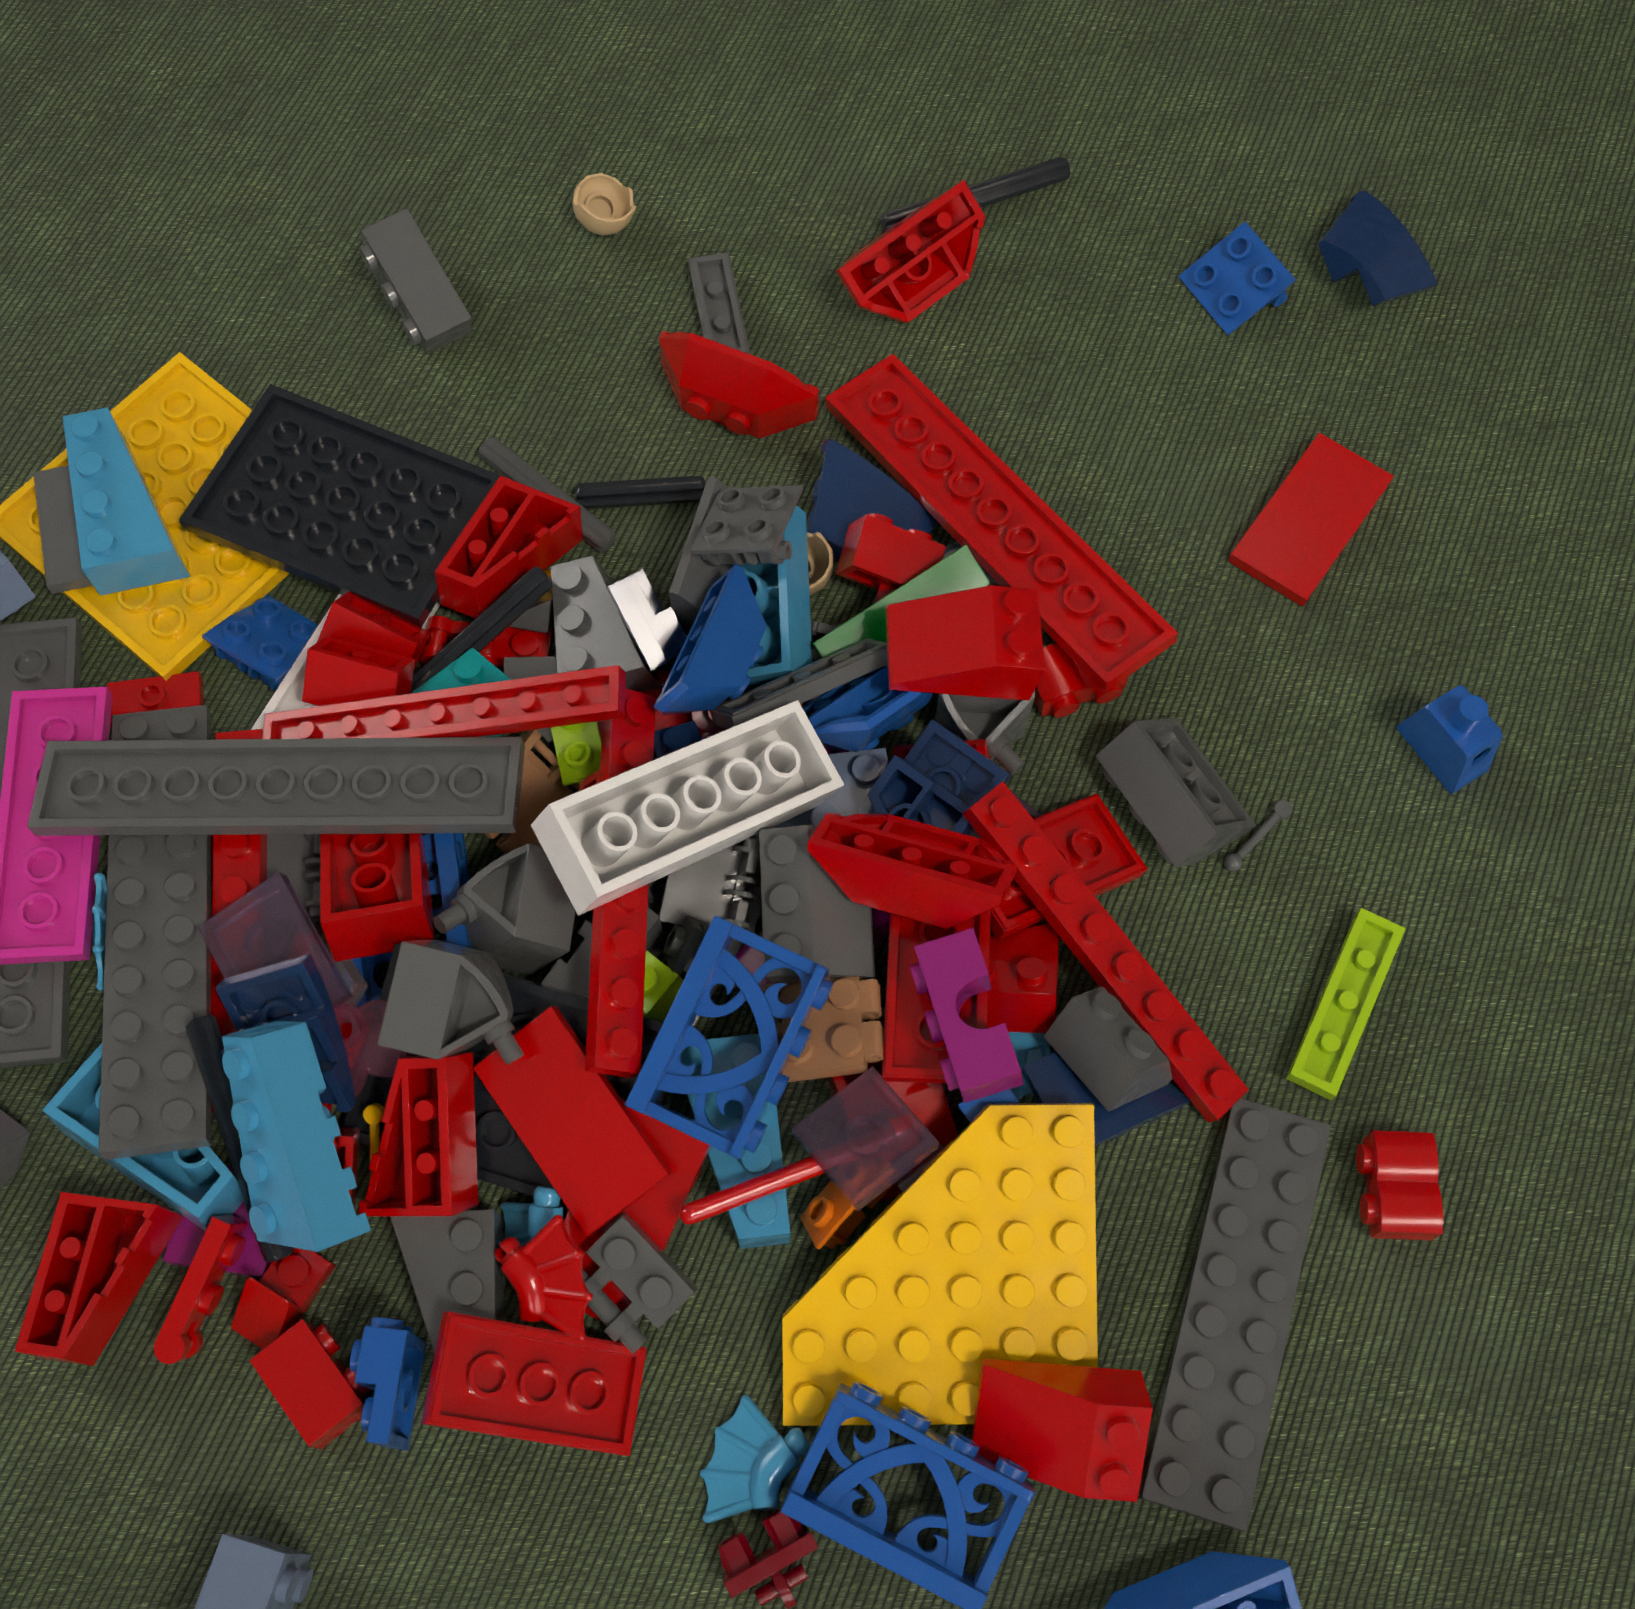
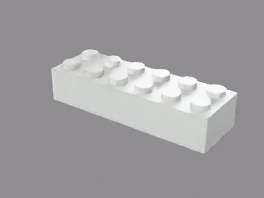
M797 700L550 803L531 824V827L579 916L759 833V829H769L821 805L842 788L844 783Z

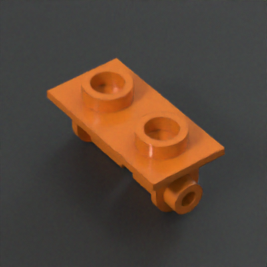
M872 1154L841 1166L819 1195L811 1200L807 1209L800 1216V1219L817 1249L820 1250L823 1245L830 1249H833L837 1244L844 1245L850 1234L866 1217L863 1211L856 1206L862 1203L873 1209L884 1194L895 1185L893 1178L896 1176L897 1170L889 1162L881 1160L878 1163Z

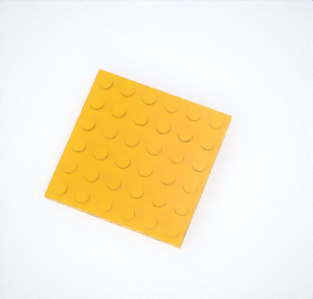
M180 352L110 412L130 446L145 478V482L155 499L160 514L191 577L101 596L94 586L61 592L165 681L173 674H181L212 645L202 638L204 633L229 616L254 604L258 599L264 598L290 574L186 531L179 522L180 517L252 412V409ZM67 448L42 470L69 465ZM33 476L0 505V540L46 579Z

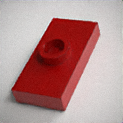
M199 671L173 674L166 681L162 677L157 676L107 683V688L113 694L111 730L112 715L204 705V682Z

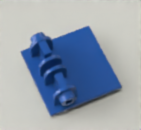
M1245 221L1178 276L1227 335H1230L1265 305L1272 303L1275 307L1283 304L1288 298L1285 292L1286 288L1296 281Z
M267 594L264 598L255 601L254 604L226 618L204 633L202 638L212 644V648L216 650V656L221 659H227L242 672L248 671V675L253 679L261 676V681L269 685L270 689L276 692L315 632L318 624Z

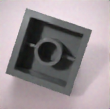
M1035 690L1030 701L935 693L934 720L962 740L986 739L990 760H997L1007 772L1014 775L1024 766L1025 762L1010 748L1012 742L1024 737L1035 698Z
M526 844L496 859L466 881L457 890L456 898L451 900L450 907L433 917V923L442 934L447 933L460 924L465 925L473 949L490 952L499 968L531 976L570 951L575 909L543 848Z
M435 939L401 942L378 1045L438 1060L466 1052L485 1039L488 1045L492 1043L495 1045L506 1065L525 1055L511 1033L515 1029L510 1021L514 1012L511 996L505 978L490 952Z

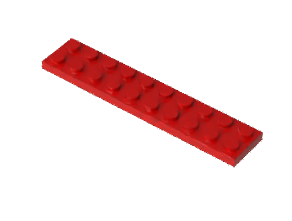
M891 354L825 397L826 408L962 547L967 545L975 560L1000 586L1038 589L1042 629L1105 693L1176 643L1178 632L894 354Z

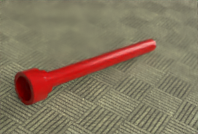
M902 1109L884 1116L882 1119L883 1123L876 1125V1131L685 1204L680 1209V1219L688 1225L698 1223L882 1150L885 1154L894 1152L896 1155H901L918 1148L916 1131L910 1117Z

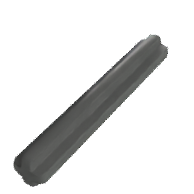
M489 437L485 443L481 444L479 448L481 459L504 477L581 506L583 540L593 548L604 553L614 545L616 537L613 529L505 444L494 437Z

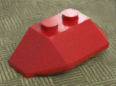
M962 180L913 211L857 251L836 272L859 308L906 324L970 278L978 247L980 230L983 228L986 216L965 180Z
M668 331L661 332L659 336L661 364L681 409L688 412L692 417L699 420L708 419L726 426L736 434H748L758 439L816 419L819 411V389L811 384L804 385L795 375L770 361L694 333L675 332L671 334Z
M826 813L807 843V850L852 902L946 929L1001 904L1017 869L1016 864L1010 860H1005L1000 852L983 839L891 814H854L843 817L839 813Z

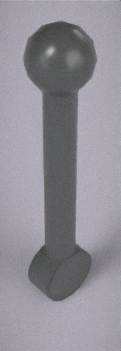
M1285 800L1276 802L1272 808V815L1236 853L1228 854L1225 857V868L1229 871L1239 870L1242 867V859L1279 820L1283 821L1289 818L1293 809L1292 805Z

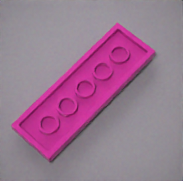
M107 687L12 691L0 797V965L90 960L94 915L92 908L95 903L96 892L94 875L98 869L100 835L35 836L27 826L47 741H109L113 694Z

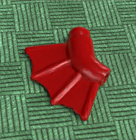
M555 1215L523 1247L515 1237H508L499 1244L501 1248L495 1249L494 1257L503 1265L501 1267L502 1272L517 1292L519 1318L528 1322L543 1320L575 1340L585 1341L586 1333L583 1317L586 1306L592 1300L593 1294L588 1291L582 1275L584 1252L569 1239L563 1224V1217Z

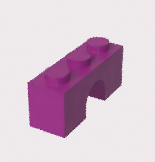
M967 929L914 946L919 963L910 965L918 995L928 992L934 1008L932 1011L925 1012V1017L933 1042L944 1040L949 1058L940 1061L949 1091L959 1088L963 1102L967 1103L1023 1085L1022 1072L1006 1024H1000L987 1029H977L967 1025L959 1017L960 1010L966 1000L973 995L992 990L989 974L974 929Z

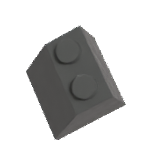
M1103 986L1072 997L1044 1035V1038L1108 1112L1162 1088L1172 1080L1169 1059L1155 1045L1152 1037L1135 1023L1122 1008L1120 1002L1113 995L1109 994Z

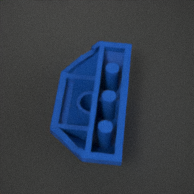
M738 564L730 568L707 591L704 602L662 692L654 705L655 709L663 716L714 710L728 697L732 700L738 698L750 682L751 678L747 675V672L763 651V647L759 644L767 626L744 569Z
M887 664L819 695L802 708L824 748L858 752L873 749L879 744L878 738L889 730H897L911 723L914 719L912 714L927 705L933 693L889 690Z
M1211 1551L1114 1592L1104 1609L1302 1608L1291 1568L1285 1560Z

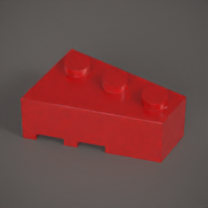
M500 475L435 570L440 605L475 619L478 618L533 567L538 566L544 571L583 540L581 506Z
M1050 924L1025 928L1000 940H997L995 935L990 936L989 978L992 990H989L987 1028L1005 1023L1008 1032L1047 1033L1057 1019L1059 935Z
M462 1052L438 1060L421 1055L399 1058L381 1121L385 1123L380 1146L378 1152L373 1153L369 1170L373 1172L367 1195L364 1200L360 1201L357 1215L366 1213V1216H453L478 1206L473 1052Z
M61 1192L14 1352L47 1360L94 1366L184 1216L156 1204Z

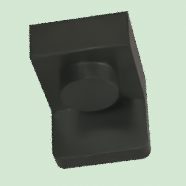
M686 915L681 927L675 925L672 928L664 945V953L667 954L666 961L671 971L681 974L683 970L688 972L710 926L709 924ZM733 939L728 951L736 956L742 943Z

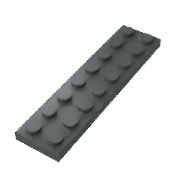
M1242 1098L1228 1110L1138 1499L1240 1532L1247 1531L1331 1125Z

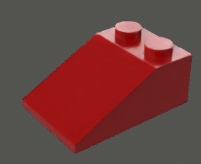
M990 585L887 605L886 632L889 690L1030 701L1045 670L1038 589Z
M423 833L320 834V923L335 962L393 952L395 944H401L402 941L434 939L433 907Z
M983 1358L972 1441L980 1446L977 1454L994 1463H997L999 1457L1009 1459L1029 1472L1027 1478L1082 1498L1137 1502L1153 1407L1142 1371Z

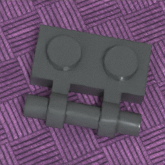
M627 1213L622 1215L586 1252L600 1267L591 1277L582 1269L587 1289L593 1294V1298L588 1302L587 1306L607 1326L604 1332L614 1343L619 1339L632 1354L648 1340L634 1325L643 1314L659 1329L698 1290L693 1282ZM611 1280L632 1301L623 1312L602 1290Z

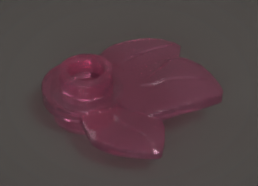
M372 1000L360 1007L351 1004L333 1006L340 1029L346 1020L350 1021L353 1027L352 1034L346 1039L343 1037L348 1056L355 1098L362 1091L369 1074L380 1077H393L398 1059L407 1057L405 1051L378 1045L388 1001Z

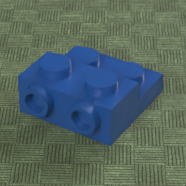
M372 1317L371 1325L364 1326L362 1339H356L353 1344L350 1357V1371L356 1373L355 1383L375 1391L374 1397L366 1399L362 1412L361 1428L362 1431H368L366 1442L388 1449L409 1451L427 1342L414 1335V1328L404 1326V1321Z

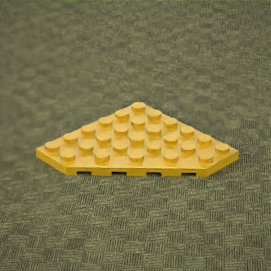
M987 1104L973 1118L974 1120L953 1142L951 1141L922 1171L923 1173L871 1223V1226L851 1247H848L822 1273L819 1280L782 1315L783 1426H820L839 1384L843 1383L852 1387L854 1381L863 1383L879 1392L883 1396L881 1404L898 1413L902 1406L911 1408L931 1420L930 1425L974 1424L983 1358L1098 1367L1094 1104ZM851 1417L841 1425L872 1424L863 1417Z

